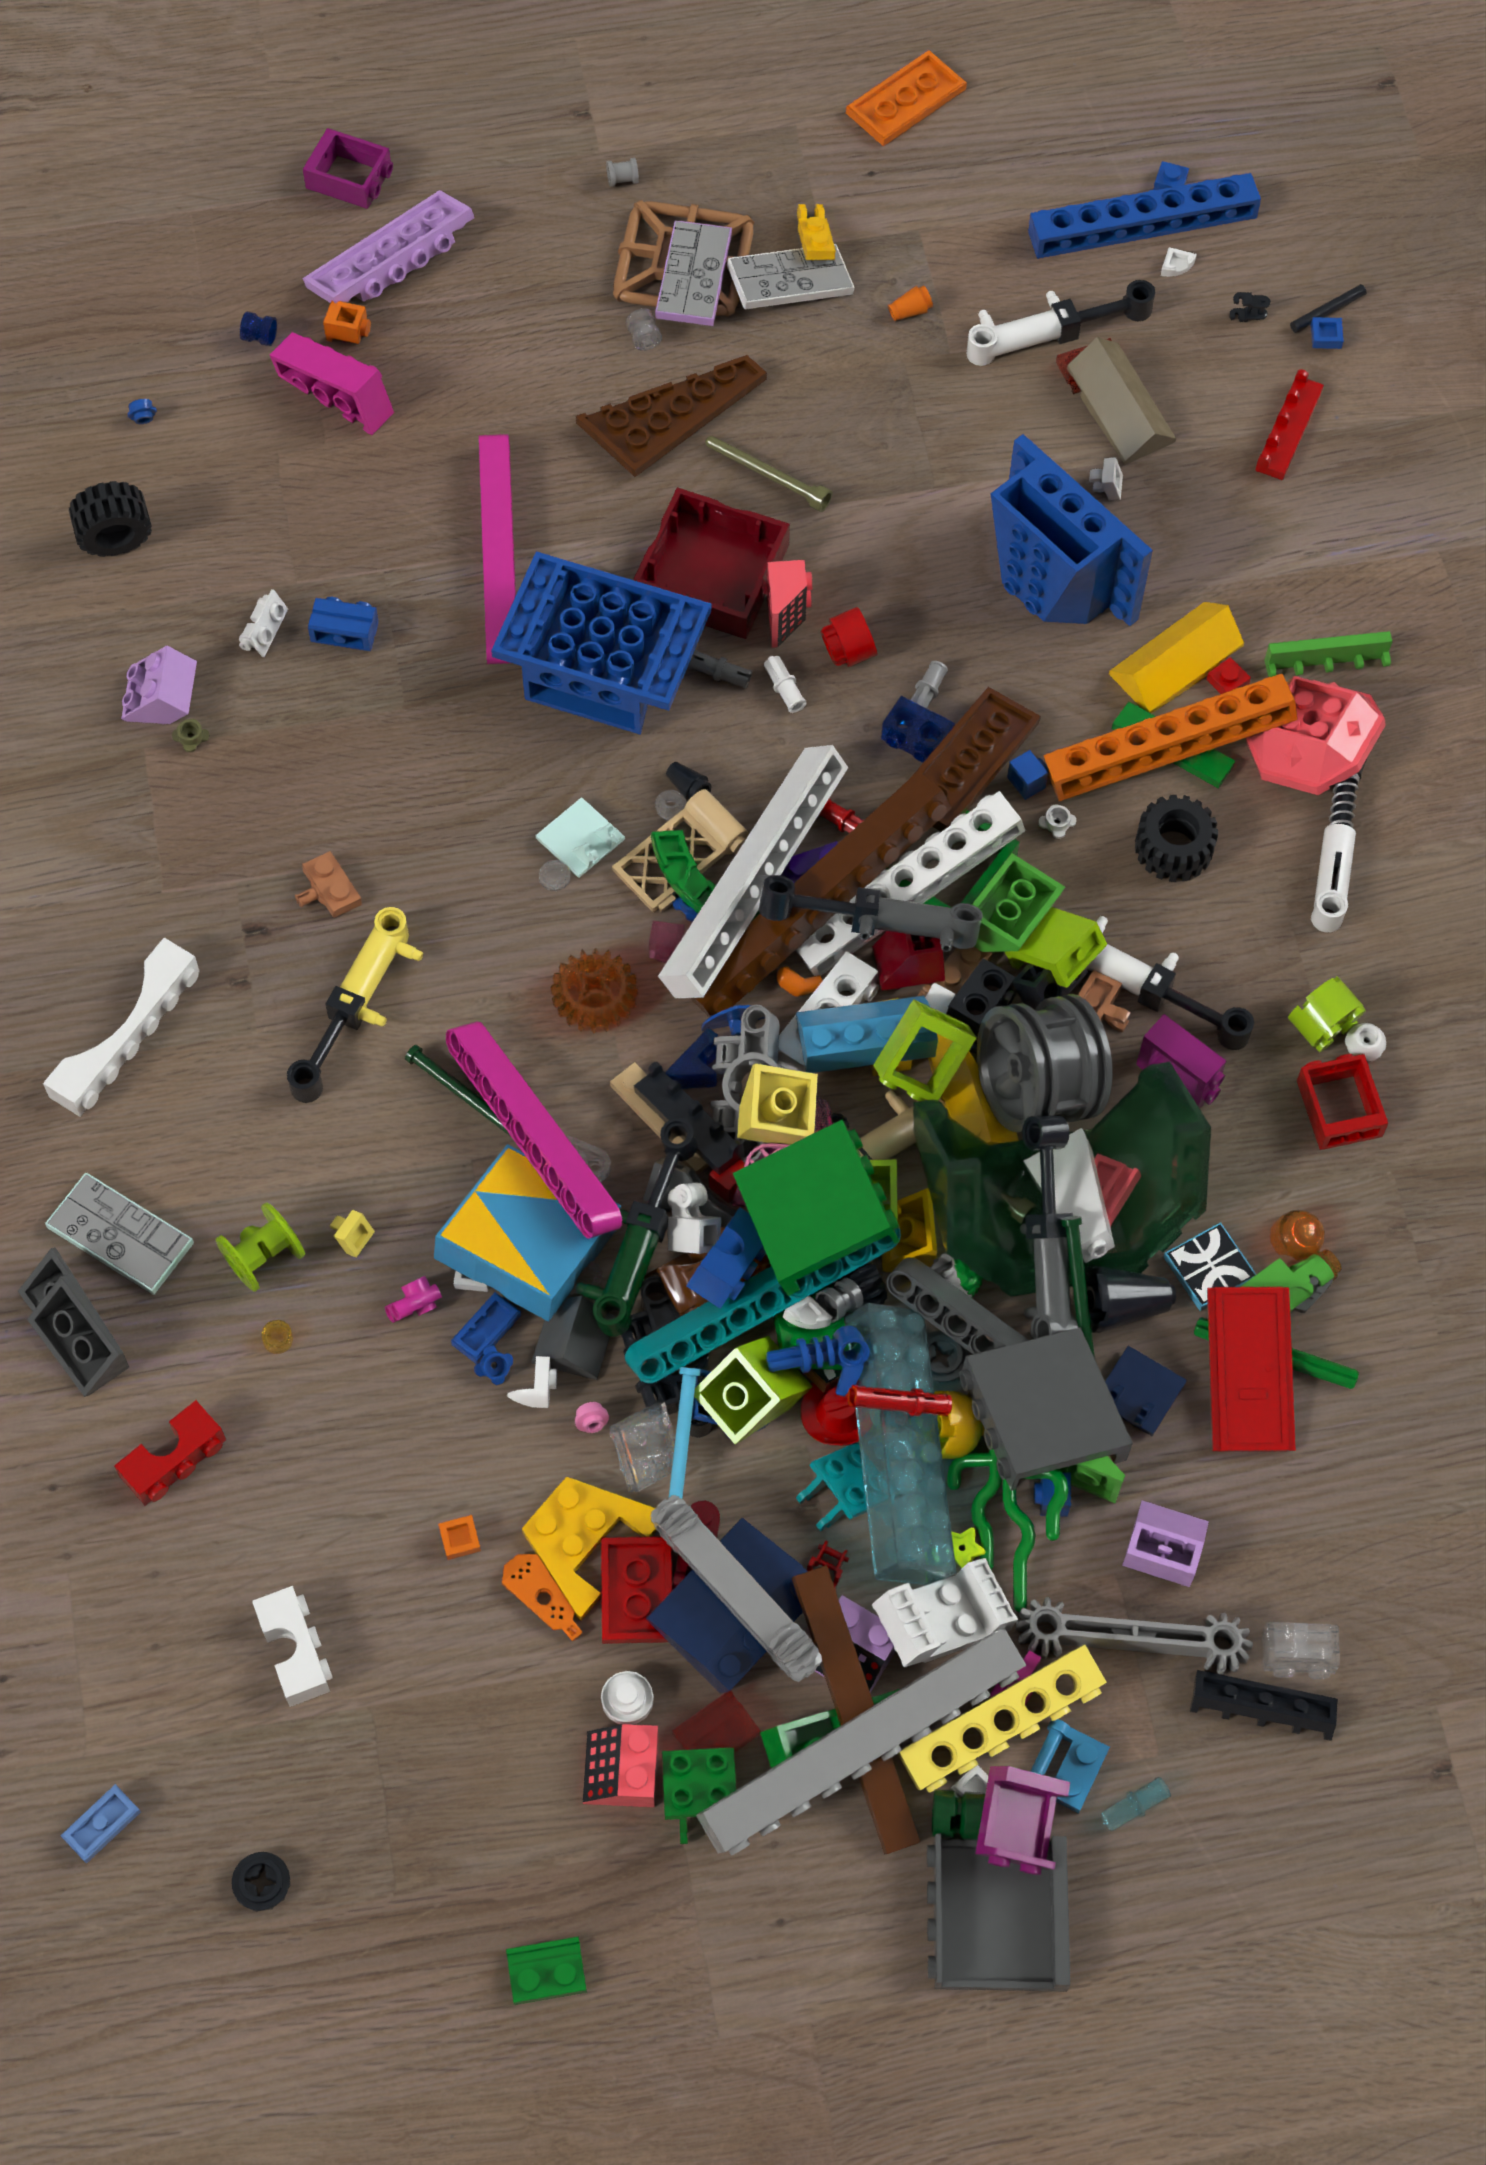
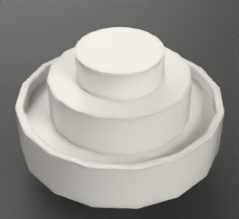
M624 1671L616 1673L603 1686L601 1694L603 1711L609 1719L617 1724H637L644 1720L652 1710L654 1700L652 1687L647 1679L637 1672Z

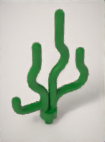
M989 1449V1453H972L962 1458L954 1459L948 1468L947 1485L949 1489L957 1490L961 1486V1472L967 1467L989 1466V1479L972 1502L971 1516L972 1522L980 1536V1546L986 1551L984 1555L980 1556V1559L986 1558L992 1570L994 1567V1537L992 1527L985 1517V1507L999 1490L1002 1479L998 1473L995 1452L993 1449ZM1059 1469L1025 1478L1049 1479L1054 1484V1494L1046 1511V1536L1050 1541H1055L1060 1536V1512L1067 1500L1069 1490L1067 1479ZM1004 1479V1509L1010 1519L1019 1526L1022 1533L1021 1541L1014 1553L1013 1607L1016 1612L1020 1613L1022 1608H1027V1560L1034 1548L1036 1534L1034 1524L1017 1504V1487L1016 1490L1011 1491L1006 1479Z

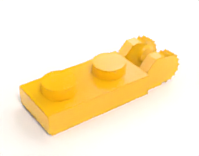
M798 204V232L805 259L835 260L836 250L828 220L825 218L823 204H816L814 217L807 218L806 205Z

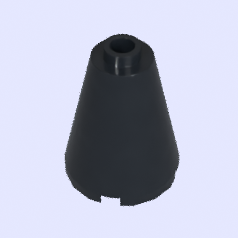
M1097 1265L1084 1268L1092 1333H1101L1168 1312L1171 1306L1175 1304V1287L1170 1285L1166 1278Z

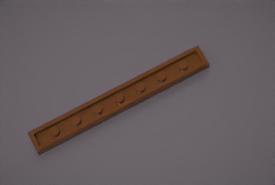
M826 1565L793 1576L792 1581L812 1641L821 1654L822 1662L820 1665L840 1724L843 1725L874 1706ZM880 1756L869 1763L872 1769L858 1778L884 1855L918 1844L920 1839L893 1759L891 1757L883 1761Z

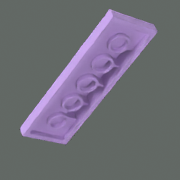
M439 190L303 278L305 286L329 303H331V300L334 303L338 301L347 303L354 296L363 302L378 297L387 286L401 282L410 271L424 267L433 256L447 252L451 245L455 243L452 232L463 228L467 222L474 219L472 209Z

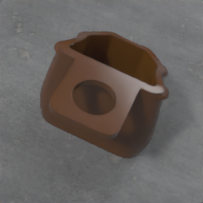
M685 1252L647 1273L644 1279L659 1273L674 1307L683 1316L708 1302V1300L686 1286L707 1253Z

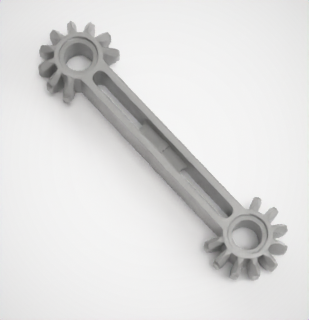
M672 1495L668 1499L661 1501L651 1512V1521L655 1529L660 1533V1536L672 1547L674 1552L678 1553L771 1655L773 1661L776 1662L788 1677L800 1682L805 1677L808 1678L821 1664L822 1657L818 1648L805 1631L788 1617L701 1522L698 1515L692 1510L691 1506L686 1504L684 1499Z
M1046 1597L1042 1607L1034 1599L1030 1602V1610L1022 1608L1019 1615L1023 1620L1017 1621L1015 1626L1016 1630L1023 1632L1019 1635V1643L1025 1644L1030 1642L1027 1652L1030 1650L1034 1653L1036 1648L1041 1649L1040 1655L1043 1659L1047 1658L1049 1649L1055 1656H1060L1062 1653L1061 1645H1086V1647L1206 1657L1205 1670H1209L1215 1664L1217 1665L1218 1674H1223L1226 1665L1231 1671L1236 1672L1239 1669V1662L1247 1663L1249 1655L1246 1651L1251 1650L1253 1647V1642L1245 1639L1250 1633L1249 1628H1237L1240 1623L1239 1617H1235L1232 1623L1227 1622L1228 1617L1225 1612L1220 1614L1218 1621L1212 1615H1208L1205 1619L1206 1626L1062 1614L1064 1603L1059 1602L1054 1608L1051 1606V1599ZM1048 1622L1053 1625L1055 1632L1043 1634L1038 1630L1037 1624ZM1223 1637L1227 1639L1231 1648L1228 1650L1219 1649L1214 1643V1638Z

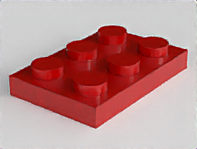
M662 1537L601 1538L602 1644L668 1642L646 1618L672 1591L671 1547Z

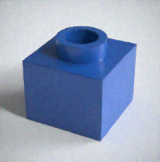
M1031 750L1009 762L1007 778L1025 800L1046 788L1048 768L1041 758H1036Z
M1062 1472L1067 1479L1069 1490L1060 1516L1068 1517L1071 1508V1473ZM1041 1479L1040 1483L1034 1484V1504H1040V1516H1046L1047 1506L1054 1494L1055 1487L1049 1479Z

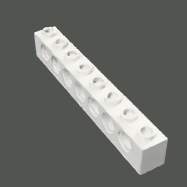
M1000 791L993 796L988 795L981 799L977 807L968 814L963 813L957 816L951 822V826L941 833L936 832L926 839L925 844L917 850H911L902 855L897 864L890 869H884L865 888L880 890V897L923 904L1025 832L1022 819ZM983 823L992 824L987 831L977 830ZM962 841L966 843L959 850L951 849L952 845L956 842ZM929 861H939V864L935 868H925V865ZM906 878L913 879L909 886L899 887L902 880ZM856 896L850 900V903H855ZM836 913L795 951L814 976H821L833 968L846 951L851 954L885 930L875 929L874 936L871 935L869 939L864 940L860 937V933L851 932L852 925L846 924L847 920L851 917L850 915ZM834 934V938L830 942H820L824 935Z

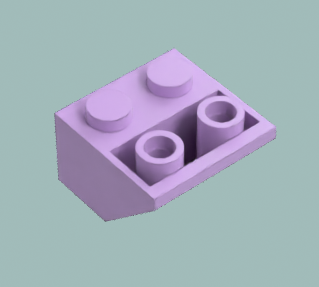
M165 646L141 661L132 664L127 672L128 683L126 693L122 699L123 712L121 719L127 722L171 724L189 713L197 661L169 646Z
M1142 1500L1122 1566L1190 1587L1197 1570L1209 1521Z

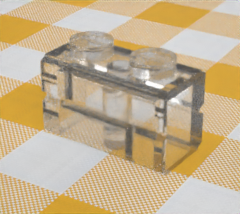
M1267 1622L1263 1628L1264 1671H1273L1275 1677H1293L1295 1672L1309 1673V1677L1313 1679H1326L1330 1677V1674H1335L1339 1668L1338 1625Z

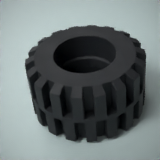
M117 481L98 483L93 487L85 488L83 492H79L76 498L70 502L69 514L76 542L82 551H87V554H97L100 557L125 554L132 549L140 547V544L145 543L148 540V536L151 535L152 525L144 495L135 485H129L127 482L117 483Z
M1177 794L1170 795L1168 800L1160 797L1157 799L1156 804L1151 802L1147 806L1146 812L1143 811L1135 839V853L1139 854L1138 861L1140 864L1146 863L1145 870L1148 873L1156 872V878L1162 880L1164 876L1169 877V882H1176L1177 878H1181L1182 881H1188L1191 874L1195 878L1199 876L1202 869L1206 870L1209 866L1218 838L1216 818H1210L1212 811L1208 807L1203 809L1201 801L1196 799L1195 802L1190 801V796L1183 795V799L1177 798ZM1170 831L1180 832L1186 835L1191 840V843L1174 845L1167 842L1161 834Z

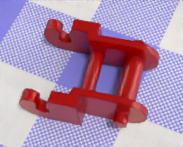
M826 1540L823 1545L819 1544L818 1549H820L817 1558L811 1557L807 1571L813 1570L814 1566L817 1567L819 1564L822 1566L827 1565L828 1569L834 1571L833 1585L836 1589L843 1575V1570H841L843 1562L848 1563L849 1557H847L848 1550H845L843 1553L828 1547L829 1541ZM824 1553L838 1559L837 1565L834 1566L821 1560Z

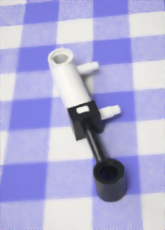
M1135 280L1127 286L1126 295L1123 296L1122 300L1079 312L1076 311L1071 298L1060 301L1054 291H1049L1046 297L1051 308L1050 311L997 326L994 325L987 311L981 310L978 314L981 324L973 326L968 334L967 358L975 365L984 366L990 364L995 356L1055 339L1058 340L1059 344L1079 339L1081 323L1124 311L1127 318L1133 321H1144L1152 313L1156 293L1155 287L1148 281Z
M1100 916L1096 922L1103 933L1108 920L1106 917ZM1107 944L1086 967L1091 972L1093 970L1098 971L1122 983V988L1139 996L1138 1003L1155 1012H1158L1166 999L1217 1026L1218 1040L1226 1049L1240 1050L1248 1044L1254 1026V1018L1249 1011L1244 1008L1233 1007L1222 1015L1172 989L1176 976L1173 970L1179 959L1176 953H1170L1162 965L1156 963L1154 967H1151ZM1230 1026H1237L1242 1031H1233L1232 1029H1230Z

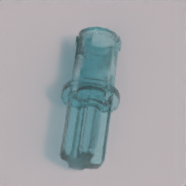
M1157 1777L1154 1781L1134 1793L1128 1791L1126 1793L1127 1797L1102 1811V1821L1110 1831H1114L1137 1816L1144 1817L1146 1815L1145 1811L1162 1800L1171 1797L1170 1791L1165 1782L1160 1777Z

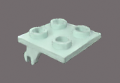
M581 797L536 835V839L580 878L623 842L625 836Z

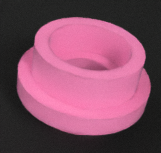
M598 1402L585 1403L576 1411L575 1425L578 1430L583 1432H598L607 1424L609 1420L608 1412Z

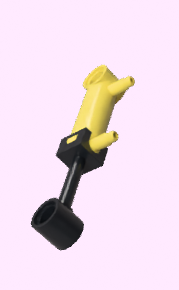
M387 907L376 914L374 919L375 926L340 987L335 986L325 1003L328 1018L332 1020L310 1060H298L288 1068L287 1080L290 1091L299 1102H313L322 1094L323 1084L320 1067L344 1025L358 1030L362 1021L381 1027L386 1024V1017L368 1009L367 1004L395 954L397 953L417 961L423 958L422 951L406 944L409 938L405 914L400 909ZM391 926L398 927L394 931L386 930V928ZM304 1078L312 1079L307 1084L298 1083L300 1080Z

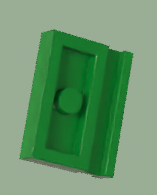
M579 1936L506 1949L514 2005L587 1993Z

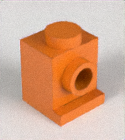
M331 300L323 321L326 341L332 342L333 339L359 344L362 336L368 337L371 321L367 319L366 307L342 301L334 303Z

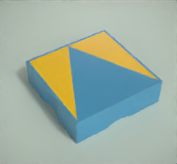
M507 1144L435 1236L434 1259L474 1281L496 1289L508 1300L549 1322L573 1290L580 1273L595 1260L616 1230L590 1239L586 1238L524 1153Z

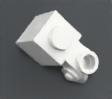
M701 1183L680 1184L668 1194V1204L672 1208V1217H668V1251L696 1254L708 1253L721 1235V1217L703 1216L699 1210V1206H703L708 1198L707 1190Z

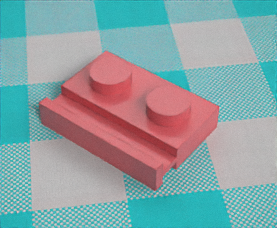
M1097 1153L1094 1160L1111 1227L1141 1178V1173L1135 1167L1134 1169L1129 1168L1122 1162Z

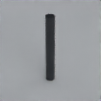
M1360 284L1290 323L1292 331L1297 333L1310 326L1313 317L1324 318L1366 295V288Z

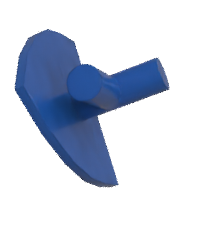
M736 1005L723 1010L705 1020L701 1030L706 1031L729 1026L731 1036H740L742 1015L751 1005Z

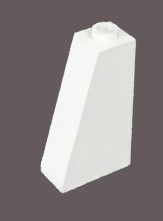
M1080 1128L1069 1135L1068 1143L1064 1148L1053 1150L1056 1214L1073 1213V1216L1082 1217V1224L1079 1225L1083 1260L1087 1263L1092 1259L1102 1257L1115 1245L1093 1151L1083 1129ZM1040 1152L1024 1160V1163L1033 1181L1042 1193Z

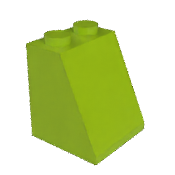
M769 1336L736 1347L695 1388L694 1397L735 1445L791 1409L812 1388L811 1384L796 1368L774 1372L769 1371L766 1354L769 1351L779 1350V1347Z

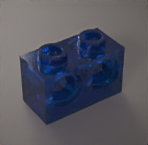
M900 696L882 723L881 739L890 747L901 749L911 754L916 760L924 763L953 729L955 723ZM899 725H905V726H907V728H901V727H898V726H899ZM925 739H933V740H935V741H934V742H928V741H926Z

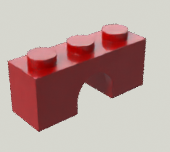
M197 1400L169 1421L174 1434L179 1438L178 1445L172 1453L166 1456H155L140 1444L114 1465L119 1477L144 1506L151 1501L156 1502L168 1492L170 1485L178 1479L183 1480L195 1470L196 1464L205 1457L210 1458L218 1453L223 1446V1442L226 1441L222 1428Z

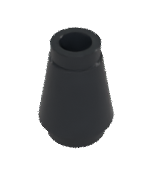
M674 762L668 767L666 776L687 801L703 789L711 792L712 786L707 776L679 762Z

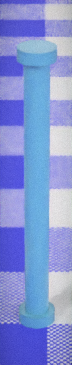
M680 1367L679 1374L683 1375L669 1497L676 1495L681 1499L683 1498L696 1376H700L701 1369Z

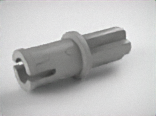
M931 661L922 680L916 683V691L907 706V711L910 712L911 716L922 717L932 698L938 696V687L948 672V668L942 662Z

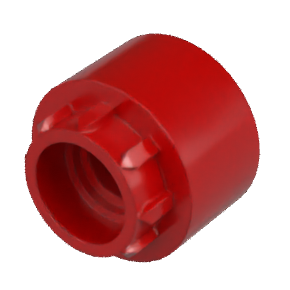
M858 607L829 618L830 624L822 627L821 635L834 665L840 666L846 663L848 667H852L878 655L869 627Z

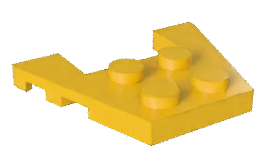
M566 1477L522 1527V1533L549 1571L579 1620L582 1621L601 1598V1593L575 1572L601 1543V1538H605L619 1521H622L641 1537H652L657 1532L651 1521V1512L655 1508Z

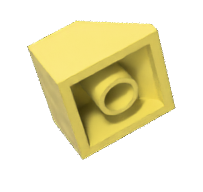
M753 1064L739 1106L737 1138L791 1145L813 1134L818 1074Z

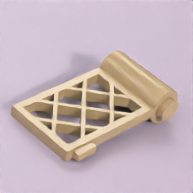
M706 789L694 794L683 810L657 830L674 831V828L685 821L692 828L691 838L685 837L687 845H690V853L701 874L724 855L737 854L749 835V832ZM650 835L614 864L612 869L653 913L658 909L664 912L676 900L674 896L677 893L672 887L669 888V882L665 877H647L648 863L658 864L655 856H649L650 848L652 847ZM695 845H708L714 851L707 858H694ZM631 863H644L643 876H629L623 869ZM637 883H642V889ZM664 884V893L653 901L646 894V885Z

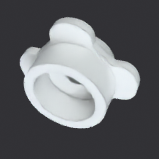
M1057 804L1052 805L1047 810L1046 816L1039 818V826L1043 829H1048L1052 832L1053 837L1057 839L1063 838L1067 829L1076 825V817L1066 807Z

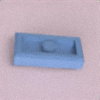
M115 1784L60 1836L87 1864L141 1811Z

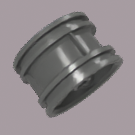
M1075 994L1044 999L1035 1010L1023 1003L1010 1004L1008 1006L994 1007L984 1016L977 1039L978 1072L987 1103L1002 1126L1012 1132H1022L1024 1121L1030 1116H1062L1067 1122H1075L1097 1117L1104 1110L1112 1087L1111 1051L1105 1029L1098 1014L1084 998Z

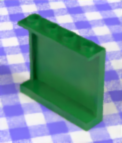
M843 1120L733 1173L776 1278L788 1296L800 1291L797 1279L888 1235H890L895 1244L900 1242L895 1233V1229L900 1227L892 1209L885 1210L882 1202L888 1200L879 1181L873 1184L870 1175L875 1174V1170L868 1156L861 1157L858 1150L864 1147L855 1128L849 1131Z

